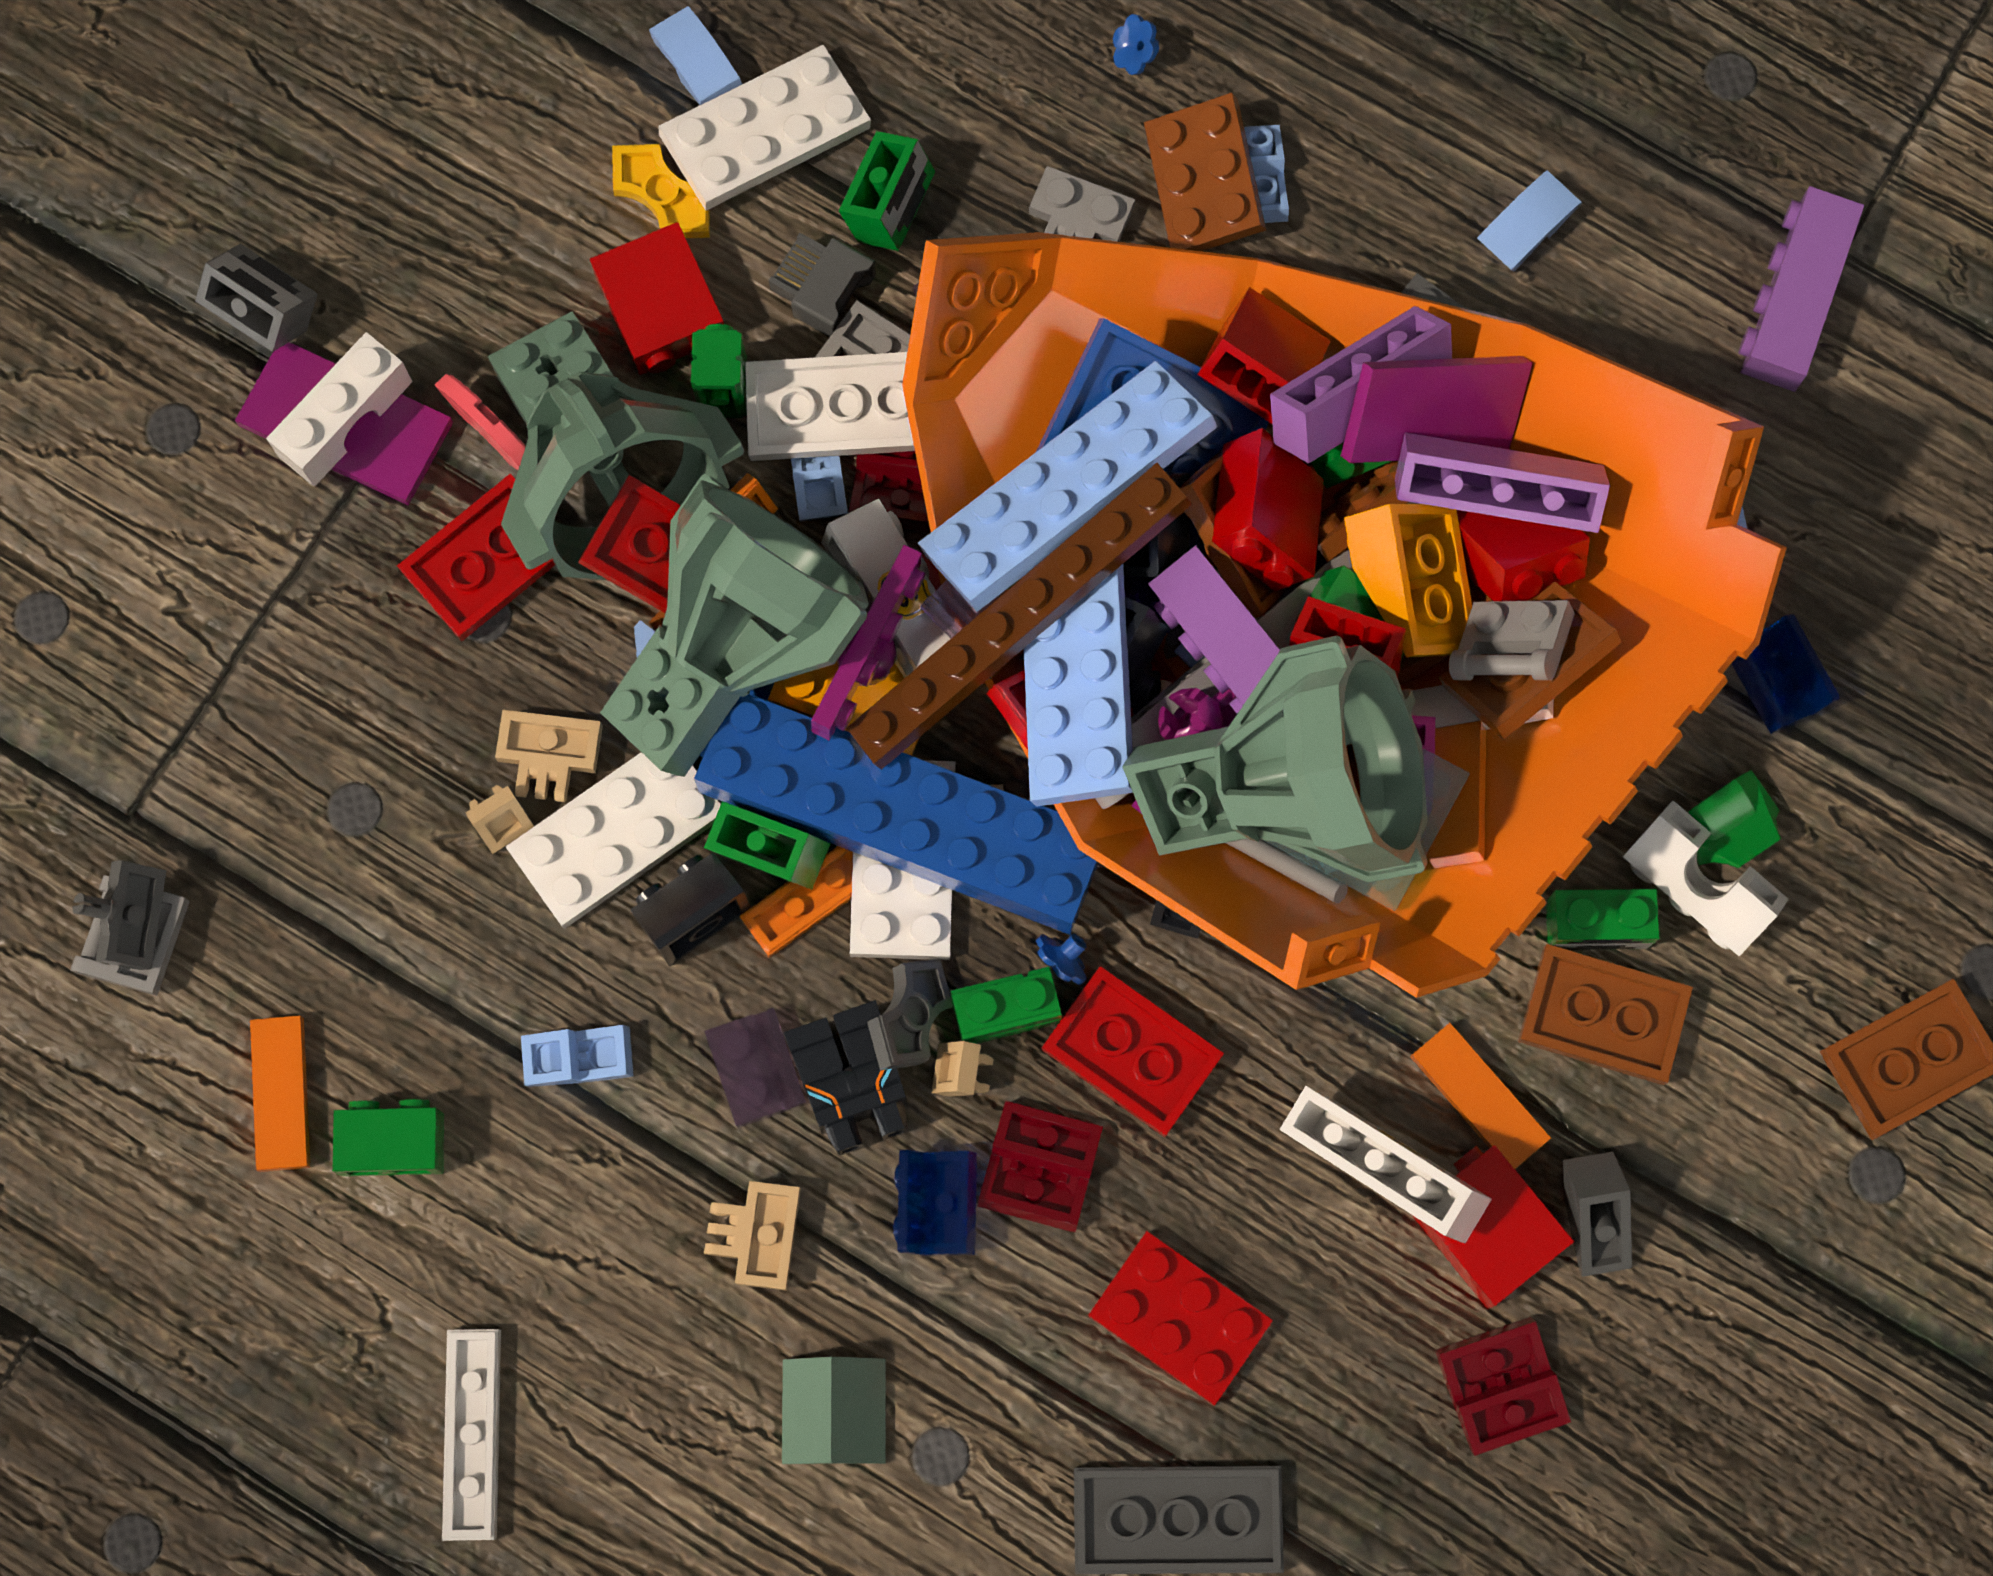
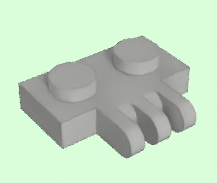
M1047 166L1029 206V215L1048 221L1044 233L1120 242L1134 209L1135 199Z

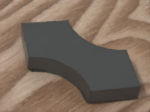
M941 959L902 963L892 968L894 993L891 1003L882 1015L867 1021L880 1071L915 1066L929 1060V1033L932 1023L940 1012L953 1007Z

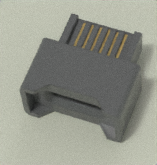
M799 233L797 240L777 271L769 279V287L773 292L791 301L793 317L830 337L839 325L837 320L855 290L859 287L870 285L876 276L875 261L835 238H832L828 246L825 247Z

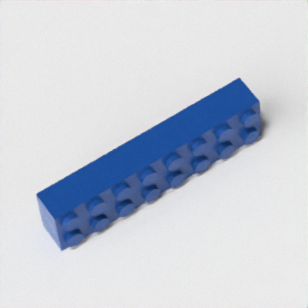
M750 694L745 697H739L712 736L694 777L699 793L798 829L826 842L1071 935L1099 862L1078 849L1057 811L1045 806H1036L1029 800L903 752L881 770L873 764L850 732L836 728L829 741L812 732L811 717Z

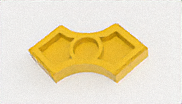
M660 144L612 146L614 196L634 199L645 205L657 218L660 229L678 222L685 238H710V209L705 211L689 183L678 178L670 171L663 160Z

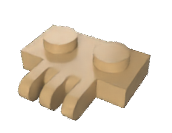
M502 710L495 758L498 762L519 764L515 796L526 798L530 779H537L535 799L546 800L549 782L555 781V801L566 802L571 771L596 774L603 725L601 721Z
M749 1181L746 1206L711 1202V1214L730 1217L728 1225L708 1223L707 1234L727 1236L726 1245L705 1243L704 1254L737 1258L738 1264L735 1284L787 1291L801 1188Z

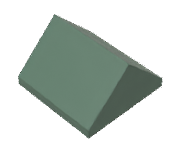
M853 1357L783 1359L782 1464H886V1359Z

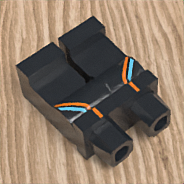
M876 1000L833 1015L850 1066L844 1067L827 1017L783 1032L821 1133H827L831 1144L839 1156L864 1147L856 1122L873 1116L876 1118L883 1139L908 1132L904 1105H907L908 1102L898 1070L895 1068L880 1071L867 1021L880 1016Z

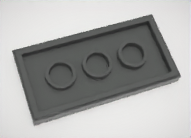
M1281 1466L1073 1468L1075 1574L1284 1573Z

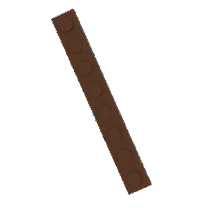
M1158 463L1154 464L850 724L847 730L873 764L882 770L1192 505L1191 501Z

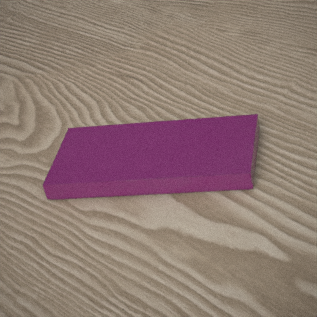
M288 342L271 354L237 415L235 422L239 427L266 439L335 366V363ZM401 394L381 416L372 410L354 423L344 440V447L347 453L331 470L409 506L452 427L453 421L451 417Z
M1523 356L1363 362L1341 457L1349 463L1399 461L1404 433L1509 450L1532 362Z

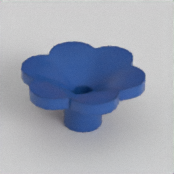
M1131 14L1126 18L1124 26L1116 29L1113 35V44L1116 48L1113 60L1118 68L1126 69L1130 75H1139L1144 71L1146 64L1151 63L1159 52V42L1155 39L1156 27L1153 22L1144 21L1140 15Z
M1044 934L1037 938L1036 943L1040 948L1038 950L1039 957L1044 963L1052 967L1059 978L1066 982L1072 980L1078 985H1082L1087 978L1083 971L1085 966L1078 956L1087 948V945L1080 936L1072 934L1065 942L1056 937L1050 938Z

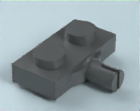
M123 860L111 862L108 888L104 899L83 893H78L75 896L73 903L83 905L72 906L74 914L100 919L101 932L96 961L137 970L151 969L166 870Z

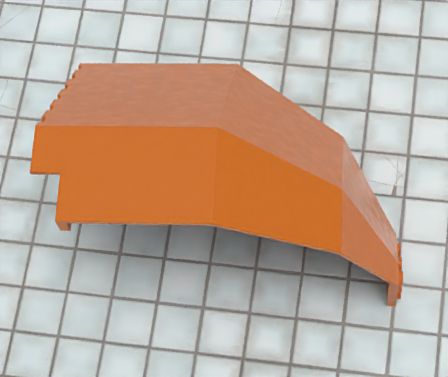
M1041 232L926 240L902 386L931 532L1036 452L1099 318H1105L1161 348L1202 367L1224 322L1249 287L1331 341L1322 362L1414 306L1451 324L1452 359L1506 356L1525 357L1532 362V367L1509 450L1604 465L1610 487L1599 532L1583 531L1590 538L1586 576L1562 587L1615 628L1622 643L1554 698L1553 718L1524 723L1504 740L1493 730H1486L1484 861L1434 868L1429 861V815L1427 817L1428 823L1420 838L1427 858V865L1423 872L1367 883L1340 870H1336L1328 874V876L1347 885L1348 890L1345 898L1340 903H1335L1226 843L1159 856L1143 815L1132 807L1136 800L1133 793H1128L1121 800L1106 809H1102L1094 798L1054 804L1080 851L1295 990L1371 969L1418 998L1486 977L1500 961L1495 951L1511 932L1520 936L1545 906L1546 901L1541 895L1557 876L1566 880L1590 851L1592 845L1587 839L1602 821L1612 824L1636 795L1638 790L1633 783L1648 765L1657 769L1681 740L1683 735L1678 728L1693 710L1702 714L1726 685L1728 680L1723 673L1737 656L1747 659L1760 643L1787 547L1737 525L1764 430L1762 425L1529 324L1260 258ZM1373 470L1327 489L1323 484L1321 512L1336 502L1333 497L1339 490L1353 482L1361 484L1374 474ZM1206 553L1205 558L1212 566H1216ZM938 570L946 614L957 633L1002 595L1001 593L976 612ZM1535 597L1525 601H1532ZM1164 638L1158 653L1175 676L1179 678L1190 668L1179 656L1166 659L1163 651ZM1024 649L985 681L989 690L994 684L1025 670L1024 662L1020 659ZM1450 656L1400 685L1401 689L1417 690L1442 685L1439 676L1449 669ZM1013 731L1016 739L1018 740L1020 746L1022 747L1025 755L1028 758V750L1021 742L1019 737L1016 735V733ZM1351 743L1346 745L1350 768L1353 773L1352 777L1360 798L1358 768ZM1263 840L1327 874L1319 861L1315 859L1308 861L1302 853L1277 842Z

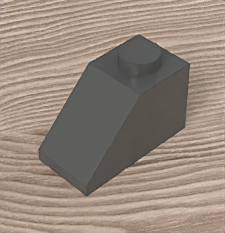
M1614 1152L1563 1160L1564 1199L1581 1276L1585 1277L1631 1269L1630 1188Z

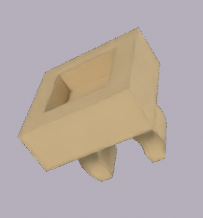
M498 785L492 788L494 795L480 804L475 799L472 800L469 804L470 810L465 812L492 854L534 827L508 786L505 788Z
M966 1041L939 1043L931 1093L952 1097L988 1092L990 1085L979 1083L976 1080L978 1066L993 1065L994 1059L987 1054H980V1044Z

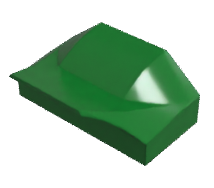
M1752 770L1737 777L1687 812L1711 832L1697 851L1698 867L1703 864L1716 862L1740 868L1782 839L1776 820L1780 810Z

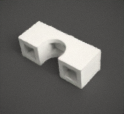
M366 332L266 439L282 461L315 487L347 453L344 447V440L354 423L372 410L381 416L413 381L403 362Z
M1672 800L1626 852L1623 858L1630 863L1631 869L1640 879L1648 883H1654L1669 896L1670 903L1676 910L1686 916L1694 917L1707 929L1710 938L1717 945L1724 949H1731L1740 956L1778 916L1789 899L1751 866L1737 880L1730 883H1716L1705 877L1698 867L1696 857L1698 849L1711 832Z

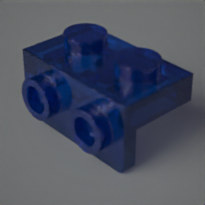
M1792 613L1783 616L1769 627L1763 629L1760 643L1747 659L1737 656L1731 663L1770 734L1807 720L1839 700V694L1798 620Z
M900 1150L899 1164L896 1166L894 1174L895 1185L898 1190V1215L894 1220L893 1232L898 1252L915 1256L975 1255L977 1153L968 1150L942 1152Z

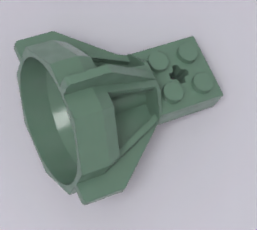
M573 311L487 356L500 383L528 429V441L501 523L527 569H534L552 559L562 577L607 580L578 563L598 527H570L558 523L554 519L568 491L587 471H589L603 498L610 507L624 480L629 475L621 462L624 454L623 449L655 440H678L684 443L679 468L671 482L661 493L679 505H682L698 479L704 474L715 478L725 488H729V483L722 466L743 455L744 449L719 408L631 388L622 383L617 377L613 376Z
M704 474L698 479L671 519L668 603L662 626L659 625L600 713L660 771L685 777L740 696L745 697L750 694L752 689L836 663L866 620L867 612L865 609L869 602L863 583L814 540L754 501L728 490L718 480Z
M1339 636L1281 648L1229 727L1136 746L1122 766L1159 856L1248 838L1259 842V840L1277 842L1367 883L1423 872L1427 865V858L1420 842V838L1428 823L1422 742L1410 713L1416 702L1412 689L1402 690L1396 673L1392 668L1361 645L1346 648L1342 638ZM1351 743L1358 768L1360 798L1352 777L1346 745Z

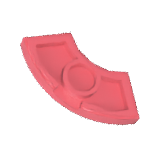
M446 373L434 384L435 387L462 419L476 429L509 465L518 470L526 445L502 420L482 403V400L453 375Z

